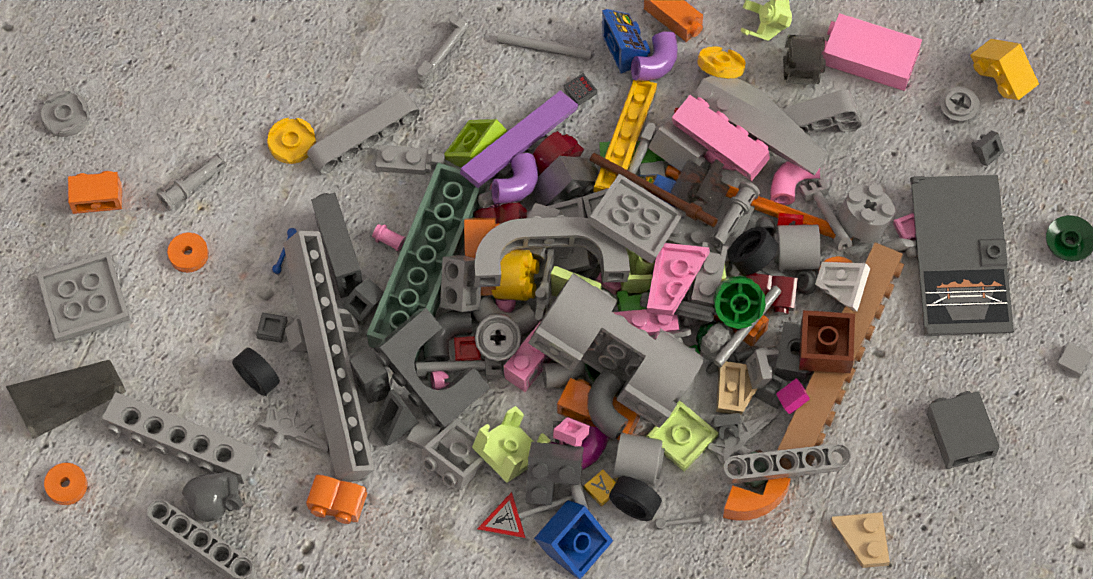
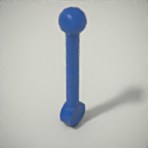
M295 228L288 229L287 240L297 232ZM284 247L277 264L272 267V271L275 274H279L282 271L281 265L286 255Z

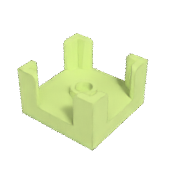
M516 406L508 410L502 424L488 432L490 428L488 424L480 428L472 446L507 483L528 469L531 442H534L519 427L524 414ZM541 433L537 442L550 443L551 440Z

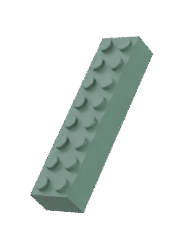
M437 163L366 334L369 347L374 348L419 309L427 308L435 317L441 300L443 257L460 255L465 243L464 219L474 218V212L480 206L477 199L480 194L486 191L485 183L477 188L460 174L461 169ZM423 345L417 351L415 362H417Z

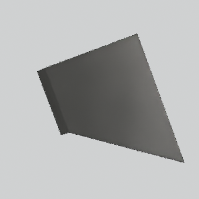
M392 389L386 397L373 430L383 443L388 446L419 422L395 390Z

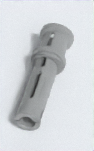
M216 153L183 179H176L171 187L164 192H158L159 200L167 210H173L175 204L183 198H189L192 190L226 167L227 163L224 162V158L219 153Z
M741 182L738 187V193L729 200L728 211L709 238V242L714 247L722 248L740 218L749 213L751 203L759 197L760 191L753 183Z

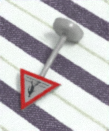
M581 482L580 485L569 484L572 495L554 500L552 505H540L519 513L513 493L511 492L477 530L526 539L520 520L522 518L563 505L567 500L584 505L589 511L590 509Z

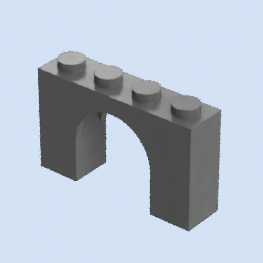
M422 308L417 310L375 346L374 350L378 353L376 358L384 367L388 366L394 373L392 377L395 382L408 390L410 393L408 397L417 407L421 406L426 412L424 415L425 419L433 427H446L486 392L490 386L475 368L465 369L451 383L439 390L431 389L419 380L414 367L417 351L442 328L429 310Z

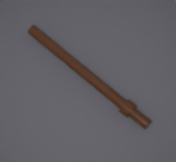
M596 153L591 155L590 162L616 176L621 174L659 199L685 212L686 216L694 221L700 220L711 227H715L718 218L703 211L701 206L695 203L690 204Z

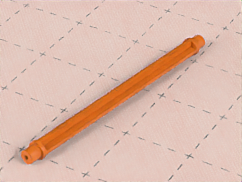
M668 165L665 175L674 178L675 181L683 184L687 182L729 198L736 196L739 191L736 187L695 172L686 176L674 166ZM760 196L751 203V206H754V210L778 218L779 213L804 215L803 225H818L820 234L833 239L836 236L828 222L821 218Z

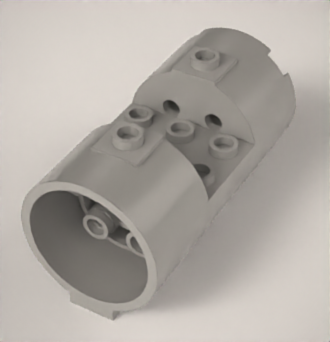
M572 273L541 320L528 344L570 371H573L581 360L600 373L606 370L614 374L623 385L616 400L660 428L677 406L676 403L694 380L704 357L684 345L672 333L666 332L661 328L652 338L646 331L631 325L623 316L611 312L617 302L616 299L611 297L605 290L594 287Z

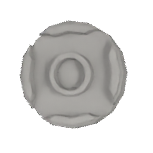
M61 91L49 96L44 101V106L40 110L41 122L45 129L59 137L72 136L83 130L88 123L90 115L84 98L70 91Z

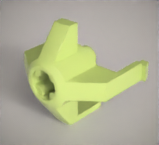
M745 0L743 8L758 13L761 23L757 33L745 28H741L740 31L747 36L750 34L769 41L779 32L789 27L792 22L789 0H770L764 5Z

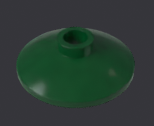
M1073 215L1061 216L1055 219L1047 229V246L1055 256L1062 260L1071 262L1081 261L1093 252V227L1081 217ZM1066 240H1071L1074 244H1068Z

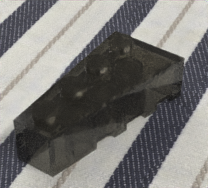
M110 359L6 386L33 439L111 400L115 392L120 394L126 392Z

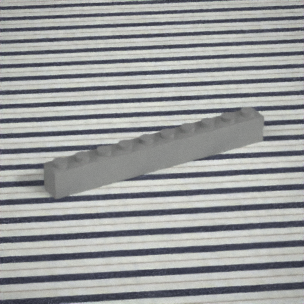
M298 231L284 242L283 245L334 472L337 480L359 481L375 469L321 234L318 231Z

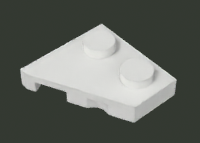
M822 262L815 285L852 311L857 312L870 267L866 263Z

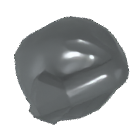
M231 473L200 475L187 482L182 491L183 496L192 509L205 522L218 520L224 515L226 509L228 511L239 510L244 505L238 495L237 477Z

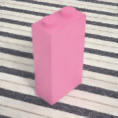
M839 13L836 22L831 21L827 35H830L828 41H823L820 54L823 55L822 65L905 91L920 52L922 39Z

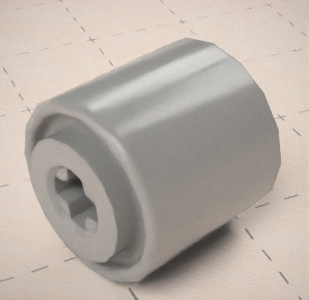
M777 226L774 239L778 243V248L774 256V263H777L778 270H819V226Z
M488 314L476 326V347L488 359L495 361L506 360L513 356L520 347V328L515 320L507 314ZM496 330H500L501 335L506 336L505 340H501L500 345H495V340L490 339L491 335H495Z
M621 433L613 479L618 480L619 477L628 476L638 479L649 486H655L656 479H660L665 450V448H662L663 441Z

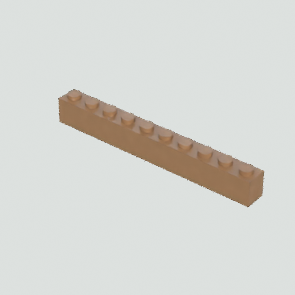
M876 242L874 243L865 262L870 267L858 311L854 312L846 306L842 313L855 314L854 360L851 374L814 371L805 390L810 400L796 409L777 451L822 446L826 434L823 433L826 425L831 426L836 415L833 409L836 404L841 405L846 393L843 387L846 382L851 383L856 369L853 368L855 361H861L866 350L862 346L865 340H871L876 328L872 326L875 318L880 320L885 309L882 303L885 298L889 299L894 290L895 285L891 283L894 277L899 278L905 265L901 263L903 253ZM806 455V463L813 466L815 457ZM781 458L779 461L780 466L786 470L791 469V462L786 458Z

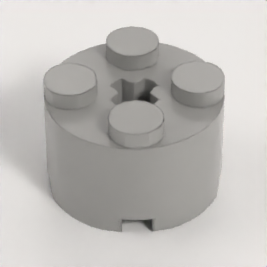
M871 184L870 186L861 185L849 191L839 210L837 219L849 238L856 237L861 239L859 241L861 243H873L881 238L896 209L891 199L883 192L881 186L877 184Z

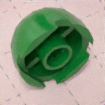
M733 276L722 281L716 288L713 297L714 310L719 319L727 326L736 329L751 326L753 322L761 318L766 306L765 295L760 286L752 279L743 276Z

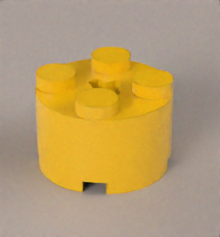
M513 250L506 254L500 262V286H496V290H492V294L495 299L527 301L529 298L534 299L536 296L534 274L539 272V260L534 259L530 250Z

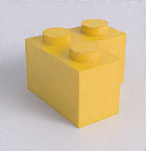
M990 39L970 54L974 62L973 67L979 75L993 77L998 85V92L1004 98L1020 100L1039 85L1020 43Z

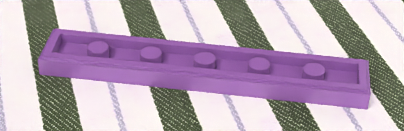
M560 90L461 168L460 174L479 188L511 163L512 158L525 152L577 110L578 104Z

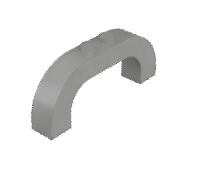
M557 215L553 218L531 216L525 219L504 222L486 234L480 242L475 256L474 287L500 286L501 260L509 252L521 248H584L593 253L598 259L602 283L627 282L630 273L629 258L626 248L587 223L589 218L566 217L564 215Z

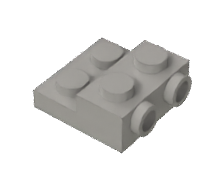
M454 420L425 445L420 458L423 467L427 471H435L442 476V481L446 486H455L458 490H461L476 476L477 470L486 461L472 448L477 435L458 420Z

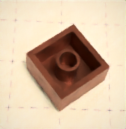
M803 310L800 330L799 370L851 374L854 360L855 314Z

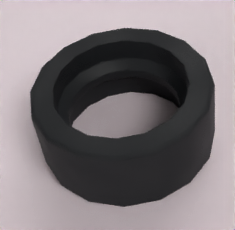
M753 227L743 232L731 244L728 258L741 274H754L762 270L774 258L778 243L764 227Z
M246 347L232 361L235 370L242 379L262 396H266L280 382L278 375L270 364L251 348Z
M628 476L619 477L609 494L611 502L619 510L640 521L652 520L662 502L659 494L642 481Z

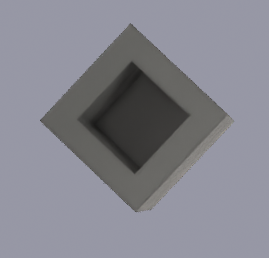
M367 278L354 288L342 306L361 322L378 307L384 291Z

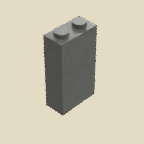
M323 193L311 199L340 298L349 296L354 288L361 284L363 280L336 193Z

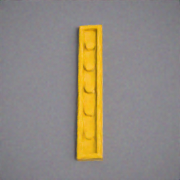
M633 80L605 158L626 170L629 168L658 83ZM601 168L594 185V192L610 188L617 176Z

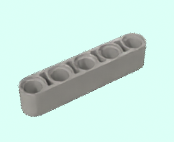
M400 92L314 144L308 150L307 155L321 174H327L413 122L419 116L420 109L406 92Z
M830 444L736 455L729 457L720 468V475L725 482L736 484L837 472L850 462L851 452L843 444ZM832 452L841 454L843 458L841 464L832 460ZM806 455L814 456L817 460V466L808 465L805 460ZM780 459H788L791 462V469L786 470L782 468L779 463ZM754 462H762L766 467V471L763 473L757 472L753 466ZM729 464L737 465L740 474L737 476L731 475L728 472L727 466Z
M157 499L149 504L147 508L148 517L154 528L228 579H257L253 562L247 556L168 502ZM158 512H167L163 518H155ZM179 526H187V529L184 532H175ZM202 539L208 540L205 546H196L198 541ZM221 554L229 555L225 561L216 560ZM242 568L250 569L244 576L237 575L238 571Z

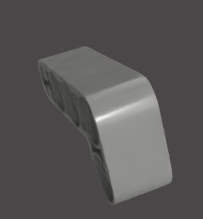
M839 90L781 109L806 134L838 125L842 132H852L862 126L856 101L849 90Z

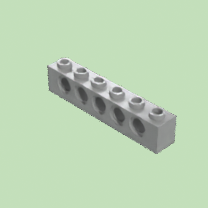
M115 392L102 416L106 430L115 436L125 435L137 445L147 444L152 446L154 451L162 455H166V453L172 454L178 461L184 464L191 462L199 465L198 467L202 471L210 474L213 471L216 473H231L237 477L238 482L243 484L258 458L256 450L252 446ZM132 418L138 419V421L135 424H127V422ZM153 428H161L158 433L150 434ZM184 437L182 442L173 443L175 438ZM200 446L208 447L202 453L196 452ZM224 455L231 456V458L226 462L219 461V459Z

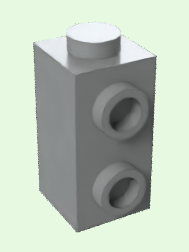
M667 122L657 130L648 146L650 150L686 176L693 171L698 172L706 162L704 156L708 149L671 122Z

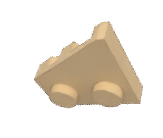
M726 361L722 367H718L716 412L740 413L742 415L757 389H752L746 364Z
M882 512L835 516L831 518L832 526L837 528L844 538V543L854 552L855 558L862 568L889 566L890 560Z

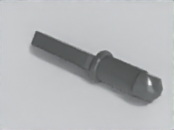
M750 346L748 349L737 353L734 352L727 359V362L740 363L745 361L759 347ZM712 361L707 366L706 372L708 374L718 372V366Z

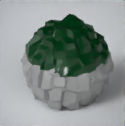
M712 321L701 325L696 336L697 348L706 360L713 361L735 332L731 327L720 321Z

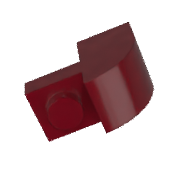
M559 131L552 133L541 142L532 154L537 164L538 176L559 156L580 157L584 148L578 144L574 137L568 134L562 135Z

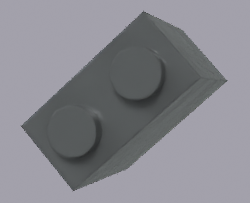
M970 391L961 392L954 398L946 399L942 397L935 399L929 404L927 416L946 469L996 457L999 444L979 391L973 393Z

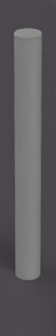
M500 32L497 36V42L590 60L592 58L593 50Z
M773 286L765 296L766 306L763 315L781 293L777 286ZM759 319L753 322L751 326L737 330L713 360L715 365L718 367L723 366Z

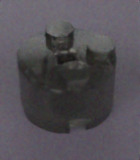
M791 34L787 36L784 48L789 49L786 56H783V77L786 83L812 85L820 83L821 73L825 72L826 66L825 58H821L825 46L824 37Z

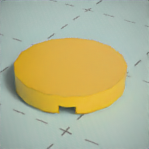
M718 46L707 47L700 51L697 59V64L703 71L716 77L726 79L742 76L745 71V59L734 50L728 49V52H725Z
M284 118L276 122L269 130L267 144L269 152L275 159L282 163L294 164L309 158L307 152L316 144L314 129L301 118Z

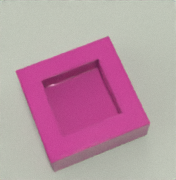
M797 378L776 393L783 408L789 414L810 400L803 385Z

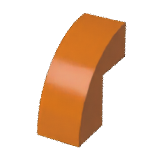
M778 478L768 480L763 495L732 485L724 508L723 518L751 520L766 515L784 499L791 479Z

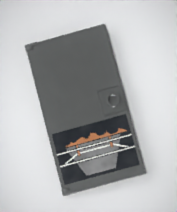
M998 175L911 177L910 184L924 336L1013 333L1008 263Z

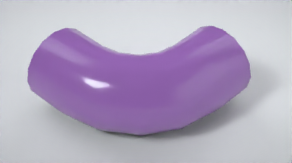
M661 32L655 34L652 37L653 55L648 57L635 56L633 58L631 74L634 80L649 81L660 79L671 71L677 60L678 46L675 33Z
M522 153L512 158L513 177L493 180L491 191L495 204L521 201L533 192L538 182V171L535 157L532 154Z

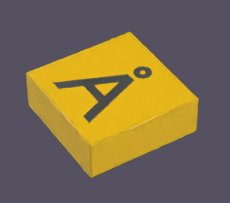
M602 469L584 485V489L602 507L610 500L609 494L616 482Z

